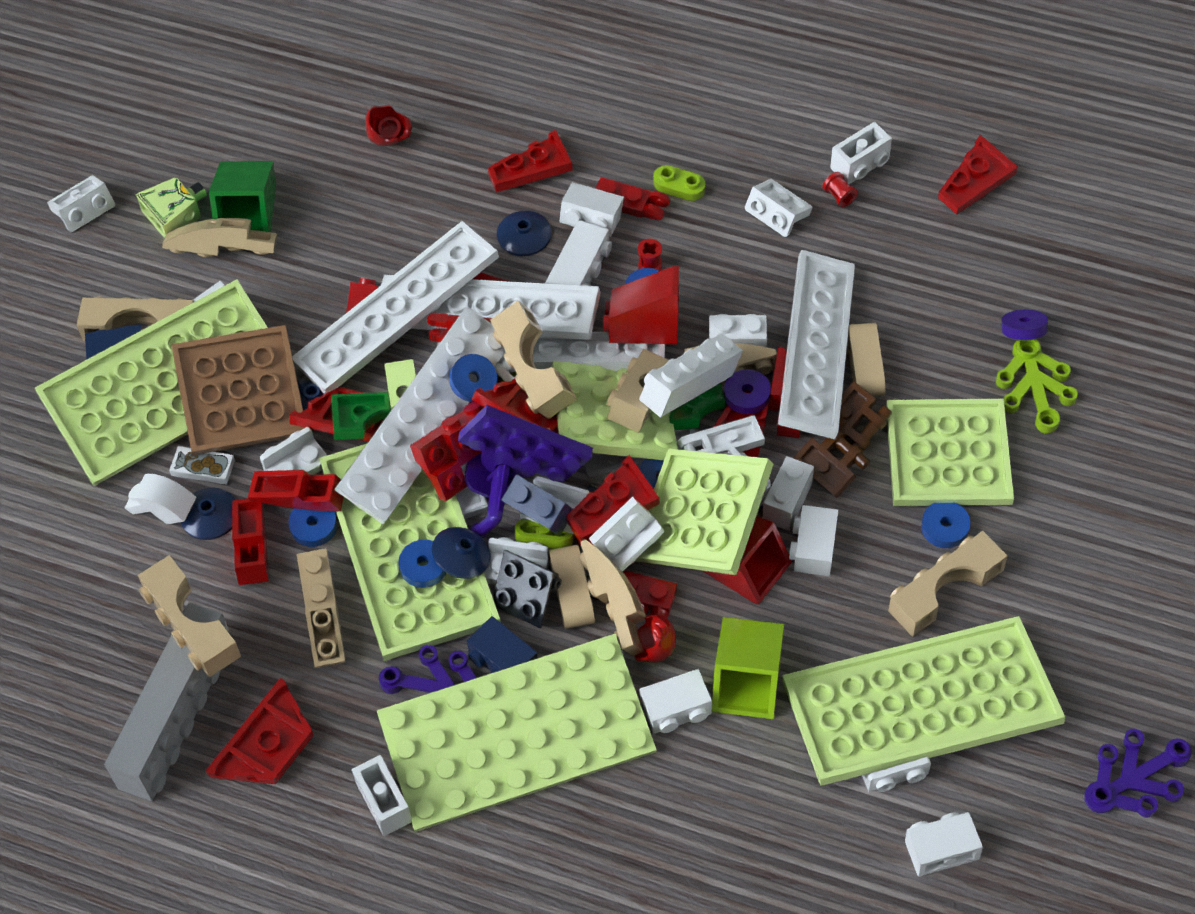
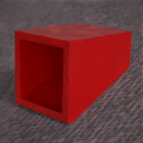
M679 266L667 268L611 290V300H605L603 331L609 332V343L677 344Z
M756 516L737 575L710 571L703 572L749 601L759 605L792 563V560H789L790 555L775 523Z

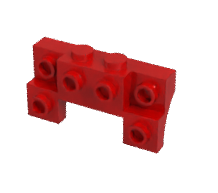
M476 402L467 404L463 411L455 416L446 418L442 421V425L410 445L415 461L429 477L440 500L447 501L467 487L461 466L482 452L480 450H473L469 446L458 442L459 432L484 408Z

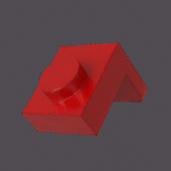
M360 278L359 283L350 282L346 313L380 287L376 285V280Z

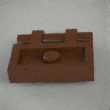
M853 381L842 394L839 431L845 435L844 439L848 437L853 441L851 443L852 446H858L861 450H865L870 445L869 440L878 430L882 431L887 425L886 420L890 417L892 411L886 406H883L878 413L871 410L877 402L876 398ZM865 417L870 422L859 434L854 428Z
M839 430L835 439L825 437L826 439L821 444L814 438H811L793 457V459L814 466L813 478L836 499L856 478V475L849 468L856 464L864 470L870 464V460L863 455L864 451L844 439L845 435ZM837 447L845 454L840 461L830 453L833 448Z

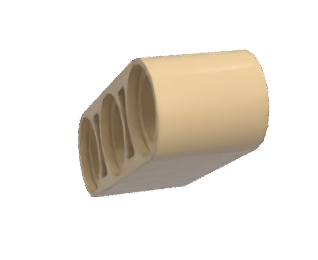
M849 324L847 346L852 382L857 383L872 396L885 395V376L877 324Z
M578 544L549 550L551 569L553 572L558 573L559 578L562 579V583L556 592L564 628L569 629L594 624L595 617Z

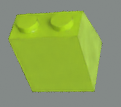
M723 617L715 661L712 712L774 719L784 624Z

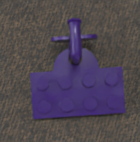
M486 405L459 432L458 442L469 446L473 450L482 451L466 463L464 480L471 491L489 498L487 517L480 523H474L470 530L484 538L486 534L501 522L504 504H506L501 499L516 474L522 478H527L538 473L552 481L563 483L592 458L593 448Z

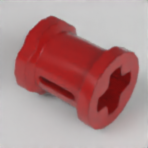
M839 171L828 176L822 185L823 190L826 193H831L837 199L836 203L842 208L850 205L858 195V190L850 186Z
M655 239L642 240L637 247L640 257L638 268H652L660 271L662 266V259L660 257L662 254L661 243Z

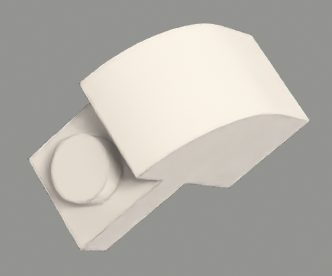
M145 474L141 483L135 485L129 492V500L125 509L133 515L151 512L166 524L185 521L196 496L169 478L157 474Z

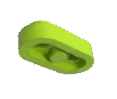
M669 165L657 168L653 174V184L659 192L688 201L699 200L705 194V180L699 174Z
M523 518L515 524V539L517 542H537L551 549L571 546L574 542V534L563 531L561 536L531 520Z

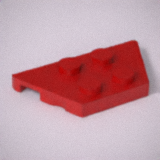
M515 379L510 382L497 383L493 389L488 391L478 388L474 392L472 400L483 407L489 405L559 434L557 416L554 415L548 419L539 412L535 414L526 402V399L529 398L526 391L520 388Z
M338 387L325 393L323 396L309 401L308 408L301 413L296 410L291 412L289 415L290 424L334 434L331 395L364 392ZM384 420L372 424L365 431L364 439L357 440L369 442Z
M280 678L206 769L209 777L276 784L314 736L313 732L301 713L297 702L291 695L284 679Z

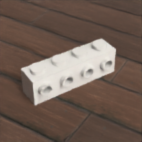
M723 334L712 339H706L700 346L688 349L682 356L670 359L664 366L658 369H652L644 378L645 386L639 400L659 417H662L730 378L734 373L743 350Z

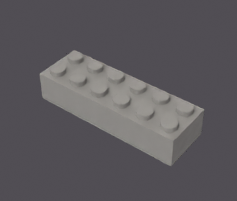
M188 602L183 612L185 617L203 623L219 620L230 634L222 613ZM172 635L104 764L118 790L149 801H153L156 793L161 792L166 782V773L170 765L176 763L180 754V745L184 737L187 738L190 735L194 725L193 720L198 710H202L205 706L207 692L211 684H215L220 675L219 671L209 678L203 668L197 671L187 656L191 652L186 646L180 648Z

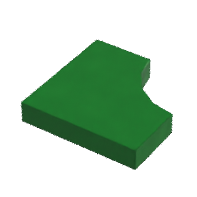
M722 383L717 384L671 411L669 421L674 425V430L699 428L700 421L706 414L725 408Z
M389 392L331 395L334 440L364 439L365 431L372 424L385 420L391 412Z

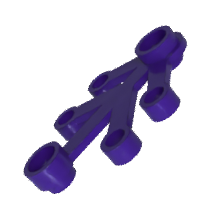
M432 645L423 646L419 651L421 663L429 668L436 680L402 674L399 668L394 666L384 668L378 678L381 689L388 694L398 693L402 688L432 693L456 684L453 683L438 660L437 649ZM462 651L451 653L449 656L450 668L458 672L464 682L476 679L468 666L466 654ZM426 653L434 654L430 659L423 657ZM458 658L464 660L463 663L459 665L453 663L454 660ZM388 675H396L393 680L385 679Z
M1138 729L1128 730L1123 739L1125 753L1121 777L1110 783L1111 768L1116 762L1119 752L1112 744L1102 745L1097 755L1100 762L1097 781L1091 783L1086 788L1084 793L1085 803L1096 813H1107L1116 807L1138 812L1146 818L1152 817L1158 808V802L1153 796L1144 795L1138 800L1120 794L1131 789L1161 796L1170 802L1179 801L1184 793V786L1181 782L1169 780L1166 783H1161L1146 778L1168 765L1174 767L1185 766L1192 755V748L1189 743L1183 739H1172L1168 742L1163 753L1136 768L1138 751L1143 745L1144 735ZM1128 737H1136L1139 743L1130 742ZM1174 747H1180L1185 753H1177ZM1103 752H1110L1113 758L1104 757ZM1169 787H1174V788H1176V789L1178 790L1179 794H1177V795L1171 794V793L1168 791V788H1169ZM1101 792L1105 794L1107 799H1099L1096 793ZM1142 803L1151 804L1153 809H1144Z

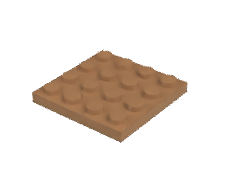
M286 325L171 344L192 455L288 439L292 433L305 428L290 424L289 415L291 412L296 410L301 413L303 408Z

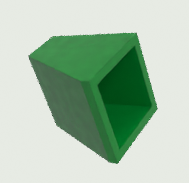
M220 161L209 189L212 218L251 219L250 230L271 233L276 193L274 161Z

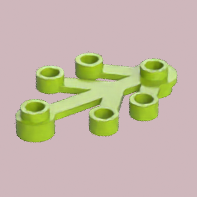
M1037 339L1017 340L1012 349L1014 358L1005 369L997 373L996 385L1001 389H1009L1013 385L1014 375L1023 365H1025L1027 373L1014 390L1004 396L1005 411L1008 413L1017 412L1021 399L1031 388L1037 408L1035 426L1041 433H1052L1058 428L1060 415L1055 409L1049 407L1044 387L1057 394L1061 404L1065 406L1075 404L1078 396L1077 390L1074 387L1065 386L1060 383L1069 379L1071 368L1068 364L1058 362L1042 353ZM1037 363L1053 371V378L1039 371ZM1062 370L1066 374H1060L1057 371ZM1006 377L1009 381H1003L1001 378ZM1064 394H1070L1072 398H1067ZM1008 401H1013V402H1015L1016 404H1015V405H1009L1007 402H1008Z

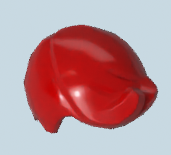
M390 105L374 106L366 114L367 136L371 142L378 146H391L411 135L412 123L410 119L395 111Z
M662 615L645 616L646 623L637 629L644 652L634 655L635 660L653 663L665 661L676 647L675 629L669 619Z

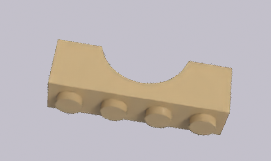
M128 297L82 298L77 328L82 340L85 341V333L98 330H110L135 324L151 326L192 304L193 300L182 298L176 300L157 298L132 299Z
M516 301L490 320L495 329L493 336L504 347L506 351L504 358L515 369L517 373L515 380L520 388L526 391L529 397L526 399V402L535 414L539 412L550 419L577 400L567 378L553 367L546 369L535 368L533 350L543 332L533 312L520 301Z
M984 531L975 537L972 535L968 536L961 542L957 550L952 553L946 552L936 562V565L929 570L927 568L921 570L907 586L901 585L896 588L890 596L889 612L913 637L936 620L939 605L935 594L942 586L954 581H968L982 587L1004 571L1008 555Z
M170 555L138 575L142 587L138 589L148 605L152 602L156 605L158 609L155 610V613L164 626L170 624L174 629L171 632L172 637L180 648L186 646L191 652L187 656L197 671L203 668L210 678L241 657L235 640L219 620L205 623L196 622L182 614L184 602L192 590L186 576Z

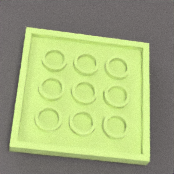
M560 361L552 362L551 367L567 378L577 398L576 401L556 414L560 435L593 448L592 453L626 457L630 455L636 458L664 460L668 449L678 450L674 425L669 421L670 412L659 417L651 410L639 433L607 419L610 406L606 405L613 389L618 391L616 389L617 384L623 373L628 374L626 373L627 369L621 368L618 371H613L599 365L592 366Z
M1004 399L887 400L886 407L892 411V414L887 419L893 506H930L933 503L1013 505L1014 493Z
M668 449L654 487V491L659 496L660 504L648 510L665 531L635 561L737 575L773 463L768 458Z

